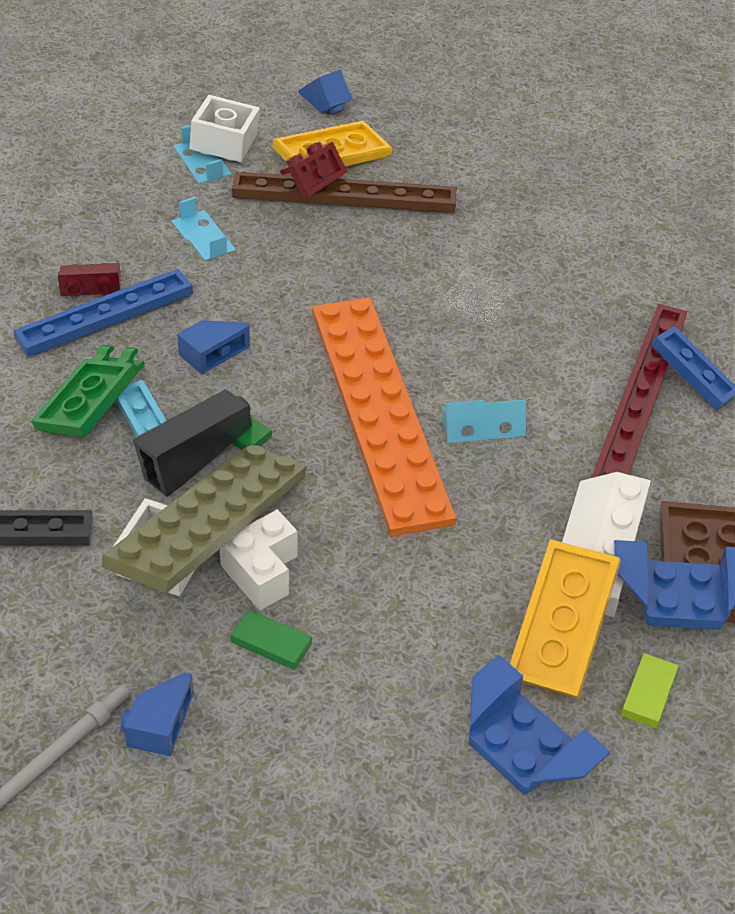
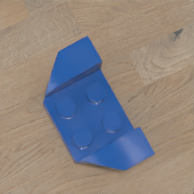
M614 540V556L619 557L621 560L617 575L642 602V611L648 625L721 630L729 618L731 610L735 607V547H725L720 565L650 561L647 558V542Z
M500 655L491 660L472 677L469 745L522 794H527L544 782L584 778L610 754V751L585 729L572 739L520 693L523 675Z

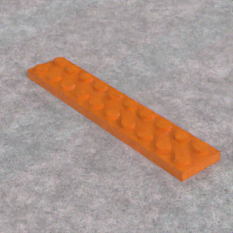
M371 297L312 306V314L390 537L456 525L455 513Z

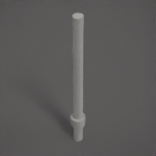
M120 685L101 702L95 701L84 711L85 716L4 784L0 788V809L95 726L99 729L111 719L110 714L131 696L128 689Z

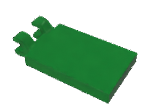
M101 345L96 355L92 359H84L31 420L34 428L42 432L86 437L138 374L137 372L143 369L144 361L134 360L138 349L126 347L119 358H112L109 356L114 347Z

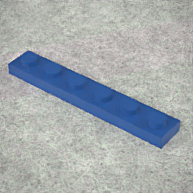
M175 269L13 330L14 337L27 357L190 296L193 294V286L179 269Z

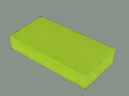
M643 653L621 716L657 729L679 665Z

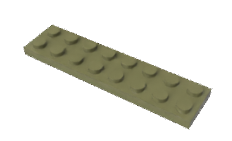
M247 445L105 552L102 557V568L167 594L305 478L307 466L295 462L291 457L279 456L268 452L261 446Z

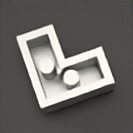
M277 509L247 525L220 548V566L259 611L289 595V569L284 563L298 556V531Z

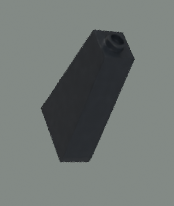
M225 389L136 437L133 442L144 480L166 497L178 490L253 426L250 415L251 408L248 402L243 397H236Z

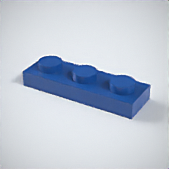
M675 326L655 338L651 346L716 410H719L735 398V385Z

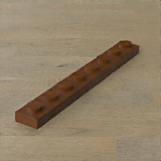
M236 171L232 186L233 198L455 213L457 187L337 178L311 196L303 198L291 175Z

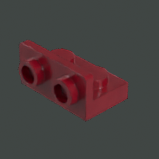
M320 141L308 146L305 149L307 152L305 155L302 156L299 153L287 159V166L279 170L281 175L291 174L303 198L311 196L348 172L334 143L330 142L322 145Z
M120 263L60 266V271L58 272L60 296L108 295L121 290Z

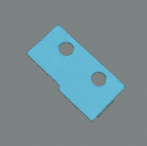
M191 125L181 127L182 143L173 146L198 183L232 175L219 156L205 155L195 150H192L194 154L191 156L184 155V151L191 150L189 149ZM204 168L206 169V172L204 174H198L196 173V169Z
M195 197L179 202L180 218L171 220V222L184 239L192 243L205 261L236 250L205 210L196 212ZM200 220H207L209 224L207 226H200L198 222Z
M485 400L446 403V407H442V424L446 430L447 443L526 436V400L486 403ZM504 422L511 424V429L507 433H502L499 430L500 425ZM467 425L472 426L473 433L470 436H463L461 433L462 428Z

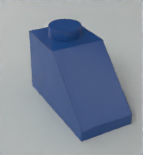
M341 69L318 77L298 91L319 112L323 113L329 110L331 115L346 109L344 104L352 100Z
M201 320L177 334L179 356L199 373L204 374L250 347V327L246 322Z
M180 674L136 695L131 710L126 709L121 720L120 729L121 732H125L127 747L166 756L172 755L194 695L192 674Z

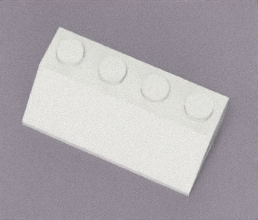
M614 472L580 481L562 543L614 556V540H636L651 480ZM618 575L605 615L615 617L624 584Z

